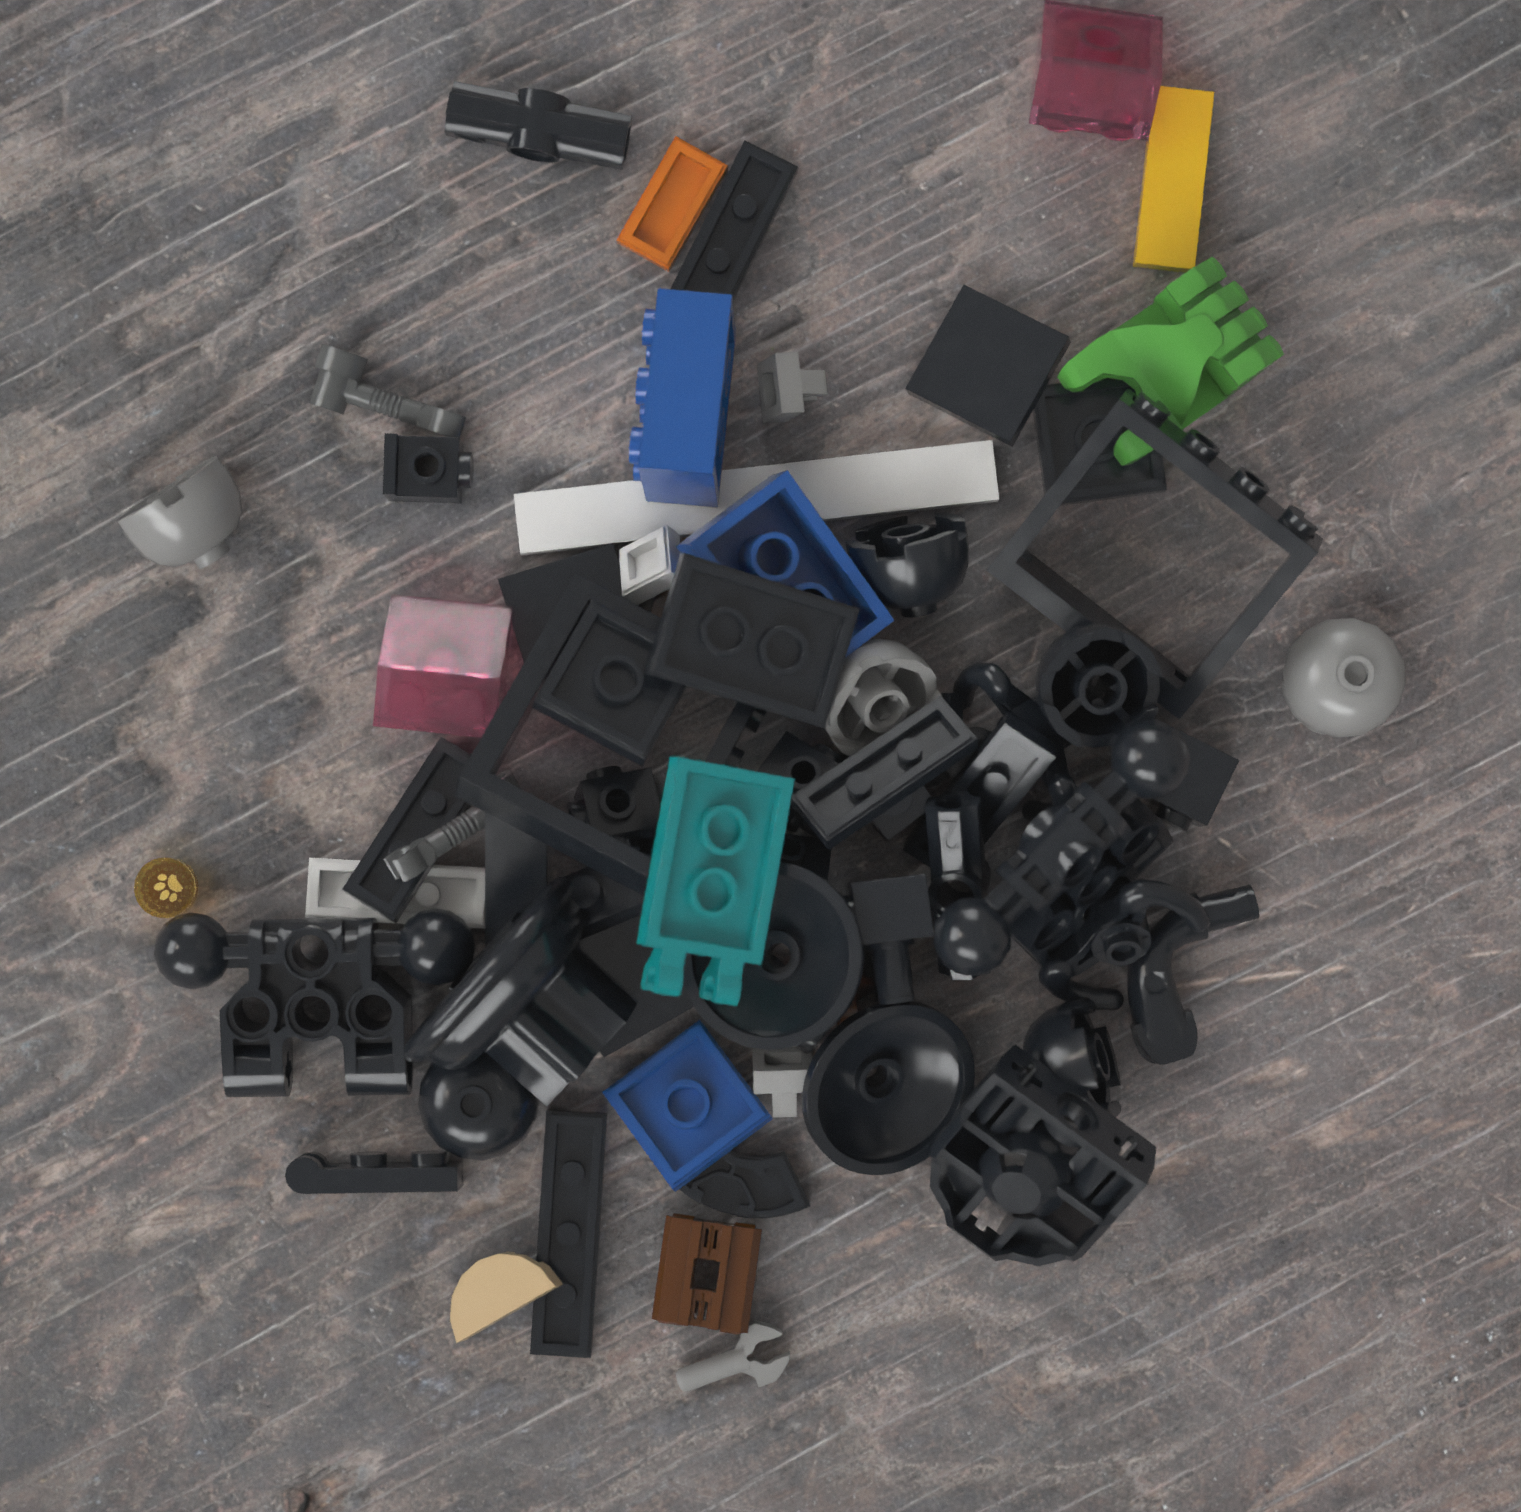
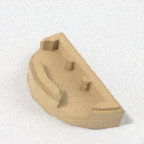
M507 1251L478 1260L461 1275L452 1294L450 1322L456 1343L469 1339L561 1286L563 1283L549 1265L544 1262H537L524 1254H515V1252Z

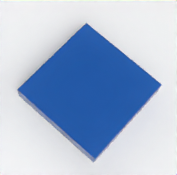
M698 1020L602 1092L675 1192L773 1119L701 1020Z

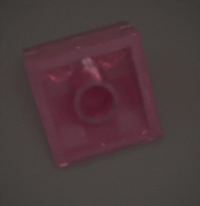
M1045 0L1031 88L1029 124L1041 125L1050 131L1061 133L1075 130L1102 134L1104 137L1114 141H1127L1130 139L1148 141L1162 81L1163 17Z
M393 594L391 596L378 662L373 726L481 738L506 695L513 607Z

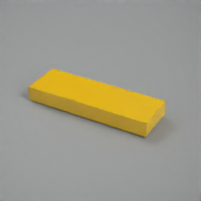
M1155 85L1152 90L1133 267L1186 273L1196 265L1214 92Z

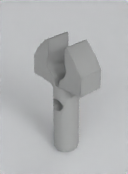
M751 1321L748 1333H741L740 1339L733 1350L678 1369L676 1371L678 1386L682 1391L688 1392L741 1372L755 1377L758 1387L777 1381L790 1360L789 1351L765 1361L757 1357L750 1358L748 1355L753 1353L756 1344L782 1336V1329L766 1322Z

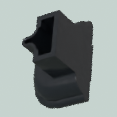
M564 877L552 880L522 914L517 912L473 959L465 974L450 985L448 989L451 991L428 1014L405 1044L403 1052L408 1061L420 1063L426 1059L437 1067L453 1070L466 1067L483 1052H486L546 1107L571 1081L575 1082L581 1076L599 1051L626 1024L637 1003L577 949V944L584 933V919L580 908L571 898L573 885L570 880Z

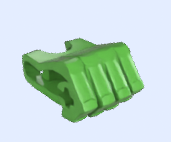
M1210 257L1167 285L1154 298V303L1118 328L1100 336L1063 366L1057 378L1065 389L1073 393L1082 392L1093 383L1106 378L1123 380L1135 390L1137 395L1143 392L1154 402L1160 400L1171 412L1168 419L1183 430L1240 390L1281 358L1284 352L1280 344L1270 334L1262 340L1257 334L1268 327L1265 318L1254 306L1241 313L1239 308L1249 301L1247 294L1235 280L1222 287L1220 282L1227 277L1226 272L1214 257ZM1129 429L1119 436L1113 447L1114 456L1122 466L1130 465L1154 450Z

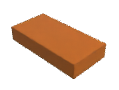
M675 136L618 236L617 243L670 272L728 171V165Z

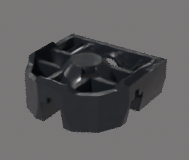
M1015 1044L997 1061L962 1103L954 1116L938 1133L930 1151V1188L945 1214L946 1225L995 1261L1009 1259L1034 1266H1043L1066 1259L1075 1261L1083 1257L1115 1222L1117 1217L1147 1186L1155 1166L1156 1146L1096 1102L1071 1088L1056 1073ZM1026 1067L1029 1068L1031 1071L1019 1083L1017 1080ZM1061 1114L1072 1119L1079 1129L1069 1124ZM1127 1141L1130 1142L1131 1146L1120 1156L1122 1146ZM1018 1153L1027 1156L1023 1166H1006L1005 1154ZM986 1196L1000 1211L1006 1213L996 1232L989 1226L984 1231L980 1230L975 1226L978 1218L971 1214Z

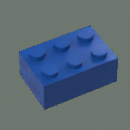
M658 288L656 309H645L642 345L646 346V365H649V368H638L635 394L636 404L640 405L639 418L640 423H643V427L632 426L629 443V464H633V481L642 482L646 501L718 508L736 343L733 299L730 294Z
M788 470L768 477L676 546L681 554L687 553L859 608L846 657L895 621Z

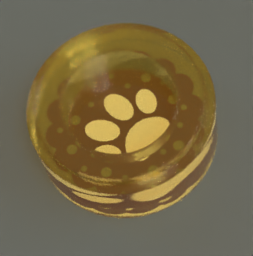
M157 858L146 863L138 872L134 883V893L138 904L148 914L158 918H172L185 913L192 907L198 895V880L192 868L185 862L176 858Z

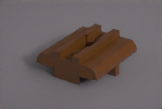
M673 1213V1216L666 1215L652 1319L657 1320L658 1323L704 1327L738 1335L748 1333L754 1286L757 1279L756 1272L762 1229L756 1228V1225L739 1222L732 1224L697 1219L695 1216ZM707 1229H709L707 1246H705ZM716 1230H718L716 1248H714ZM698 1258L720 1262L716 1289L694 1286V1275ZM697 1301H699L698 1313H697V1318H696L695 1315H696ZM706 1302H708L706 1319H704Z

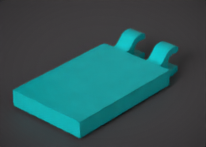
M670 756L636 943L654 947L644 967L641 989L679 997L683 984L686 953L712 957L701 979L699 998L711 1000V1002L738 1005L741 995L744 962L762 965L795 779Z

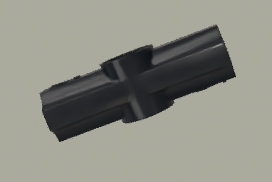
M454 81L448 98L444 131L446 136L455 137L456 139L460 138L476 143L506 147L509 153L532 161L556 163L559 162L560 158L623 170L630 142L632 116L620 112L571 104L568 98L542 89L522 88L518 90V93Z
M946 791L941 795L929 797L925 803L931 884L928 888L930 909L934 913L935 922L943 909L958 899H984L988 895L987 890L991 880V870L988 862L985 860L981 797L973 796L968 791ZM953 879L963 881L972 891H957L947 881ZM937 955L939 973L949 976L951 980H973L981 976H966L955 973L944 966Z

